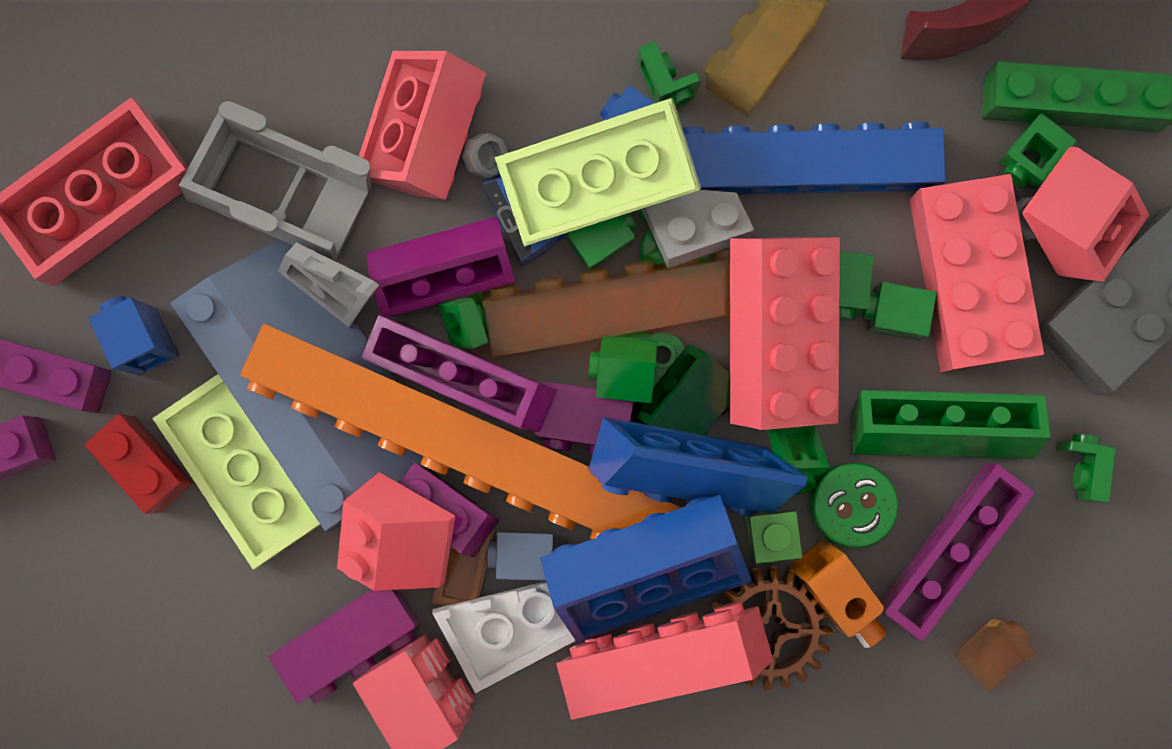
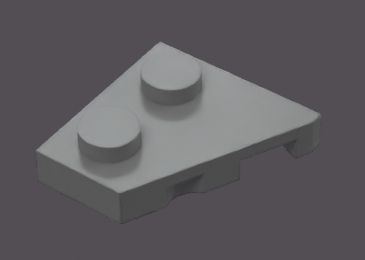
M698 190L641 209L668 268L730 247V238H753L754 228L737 193Z
M297 242L286 253L277 271L348 327L361 314L379 286L375 281Z

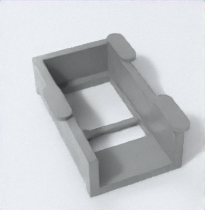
M231 101L223 102L219 106V111L179 184L187 202L201 205L288 244L294 245L297 242L336 262L372 190L369 162L336 146H328L323 152L266 128L267 121L262 114ZM238 142L299 168L279 209L275 210L272 214L213 191ZM307 171L327 180L303 229L285 222V212Z

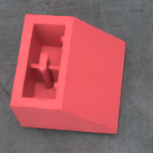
M1069 147L1022 212L1058 276L1100 282L1105 281L1149 217V213L1133 182L1078 147Z

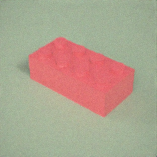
M131 97L0 192V232L34 279L55 287L183 193L179 184L189 166L149 112Z
M1011 174L920 188L909 200L925 290L937 292L931 323L940 373L1027 360L1044 355Z
M840 237L730 238L731 424L759 430L838 423Z
M735 602L715 608V612L704 615L703 619L700 620L697 612L670 619L671 623L657 627L658 630L655 629L654 623H647L627 630L628 633L612 638L611 633H605L586 639L585 643L569 648L571 655L556 663L571 720L753 680L773 662L759 607L755 606L744 609L742 602Z
M427 633L381 660L353 682L354 687L391 749H443L459 739L473 713L471 703L475 702L472 692L461 677L455 681L447 667V664L451 662L447 650L438 638L431 641Z

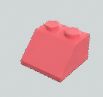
M379 472L343 501L337 569L373 591L440 587L445 583L455 515Z

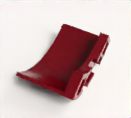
M967 0L957 6L939 11H910L906 17L901 59L936 60L948 58L981 44H986L1012 25L1033 0Z

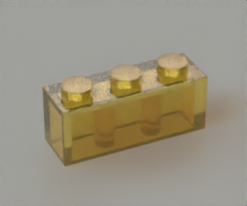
M757 0L760 2V5L752 16L744 12L733 27L730 35L735 39L725 52L719 48L705 67L704 71L709 73L705 88L749 118L824 13L829 0Z

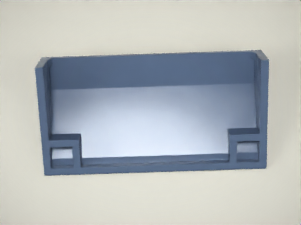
M278 240L207 277L170 304L324 531H330L341 526L343 501L379 472L400 483L414 462L421 463L423 455L406 449L402 457L377 446L381 437L363 430L360 438L334 427L337 418L320 411L317 419L290 408L294 401L290 397L276 392L274 399L271 400L247 389L250 380L239 375L263 323L396 381L389 370L361 358L368 339L355 321L350 327L346 326L277 272L284 256L293 247L291 244Z

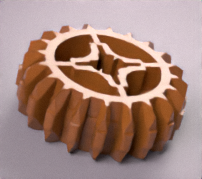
M776 565L769 566L767 579H763L759 567H752L750 572L753 580L752 583L739 586L740 590L736 593L731 589L721 592L730 599L728 604L742 602L743 604L754 594L765 591V599L762 600L760 610L763 624H768L769 616L774 614L776 616L775 622L782 624L786 628H792L773 632L772 639L768 642L773 662L753 680L745 681V684L750 688H753L757 683L759 675L763 676L762 685L765 691H772L774 677H779V682L784 690L790 689L791 681L789 674L793 672L804 683L808 680V677L801 667L808 663L813 669L819 670L822 666L817 659L812 657L815 650L823 654H829L830 652L829 646L818 642L819 636L829 637L834 634L833 628L819 625V621L828 619L829 615L822 609H815V606L819 603L814 597L806 595L809 590L803 583L799 582L796 587L794 586L796 574L793 569L789 568L781 581L779 580V569ZM780 590L789 593L799 602L804 611L806 623L785 619L782 614V603L779 602ZM713 602L711 607L714 610L717 607L723 606V604ZM805 637L801 647L791 658L776 664V658H779L780 647L785 641L792 638Z

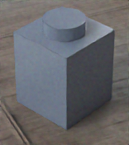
M497 532V541H489L488 568H496V579L546 581L540 557L553 553L554 533Z

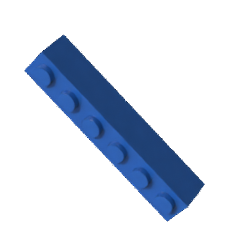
M927 122L905 123L902 125V129H884V124L882 123L860 124L857 126V130H840L837 124L815 125L812 127V131H795V127L792 125L770 126L767 128V132H750V128L747 126L723 128V133H705V129L702 127L682 128L699 179L700 190L737 193V195L918 191L920 188L938 186L945 183L943 128H929V123Z

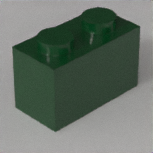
M688 344L653 387L651 403L641 402L632 415L645 425L707 436L708 430L719 416L730 410V373L707 352Z

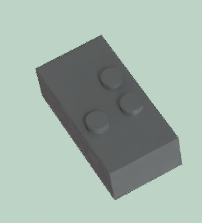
M1172 205L1160 210L1138 231L1104 282L1086 280L1039 324L1041 338L1095 395L1114 392L1172 337Z

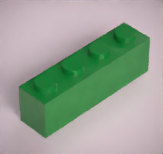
M998 61L984 76L982 119L1029 123L1037 115L1043 113L1057 125L1159 133L1172 124V74Z
M861 390L850 412L853 454L1034 459L1050 439L1045 395Z

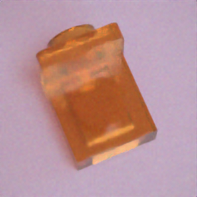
M992 618L954 656L986 690L991 691L1022 660L1030 662L1036 654L1027 646L1032 639L1017 623L1011 620L1006 624L1004 621Z

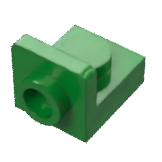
M656 41L639 47L636 61L655 103L673 98L677 108L695 98L694 93L698 91L701 83L698 72L673 82L672 78L676 77V70L668 52L661 53Z
M481 292L437 304L451 344L474 349L488 343L486 333L492 330L493 325Z
M817 426L769 429L767 432L773 451L808 477L805 487L795 495L813 490L829 469Z
M1072 434V441L1057 442L1056 451L1082 455L1081 462L1076 464L1073 472V488L1077 490L1076 500L1109 503L1116 448L1100 445L1101 437Z

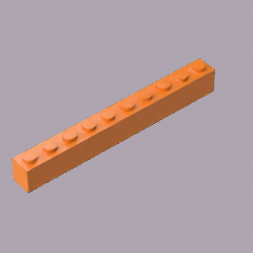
M264 323L239 375L250 380L247 389L271 400L274 399L276 392L294 399L290 408L315 419H317L320 411L337 418L334 427L360 438L363 430L381 437L377 446L402 457L406 449L423 455L421 465L443 475L447 474L449 467L466 474L463 481L464 484L487 494L492 486L509 493L506 502L523 510L531 512L535 504L551 511L547 520L573 531L575 524L578 523L592 529L589 537L591 539L597 538L601 532L608 529H623L640 523L648 515L668 513L682 508L670 502H660L648 498L644 495V492L630 490L628 495L610 493L601 487L602 484L588 470L589 466Z

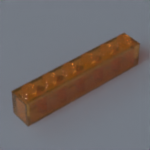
M730 247L715 252L716 257L699 260L696 258L670 268L667 265L653 267L652 261H642L625 265V273L608 275L607 269H596L580 273L581 280L563 283L562 277H551L535 281L536 288L518 291L516 284L490 289L491 296L483 297V308L492 357L602 338V335L615 336L730 315Z

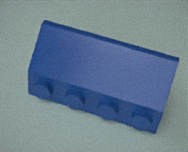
M607 417L602 419L588 469L602 484L601 487L613 494L628 495L629 491L633 490L644 492V495L648 498L660 502H671L672 497L686 499L687 503L699 497L711 498L720 494L723 504L727 506V509L745 516H752L754 511L772 514L805 487L808 479L805 474L769 447Z
M720 494L711 498H696L683 508L668 513L648 515L640 523L623 529L613 528L605 530L597 538L577 545H562L556 548L552 554L540 557L553 608L577 643L752 582Z

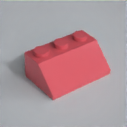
M392 51L359 153V157L366 159L370 164L371 183L417 197L446 200L449 189L454 182L455 170L462 148L468 138V129L475 107L481 97V88L486 72L448 51Z

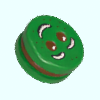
M846 463L828 469L816 487L811 490L809 497L810 516L818 532L830 542L844 547L864 548L878 543L891 531L898 515V497L889 478L877 468L863 463Z

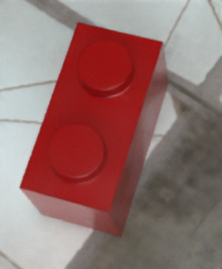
M118 414L84 444L144 514L161 513L193 484L192 480L135 416Z

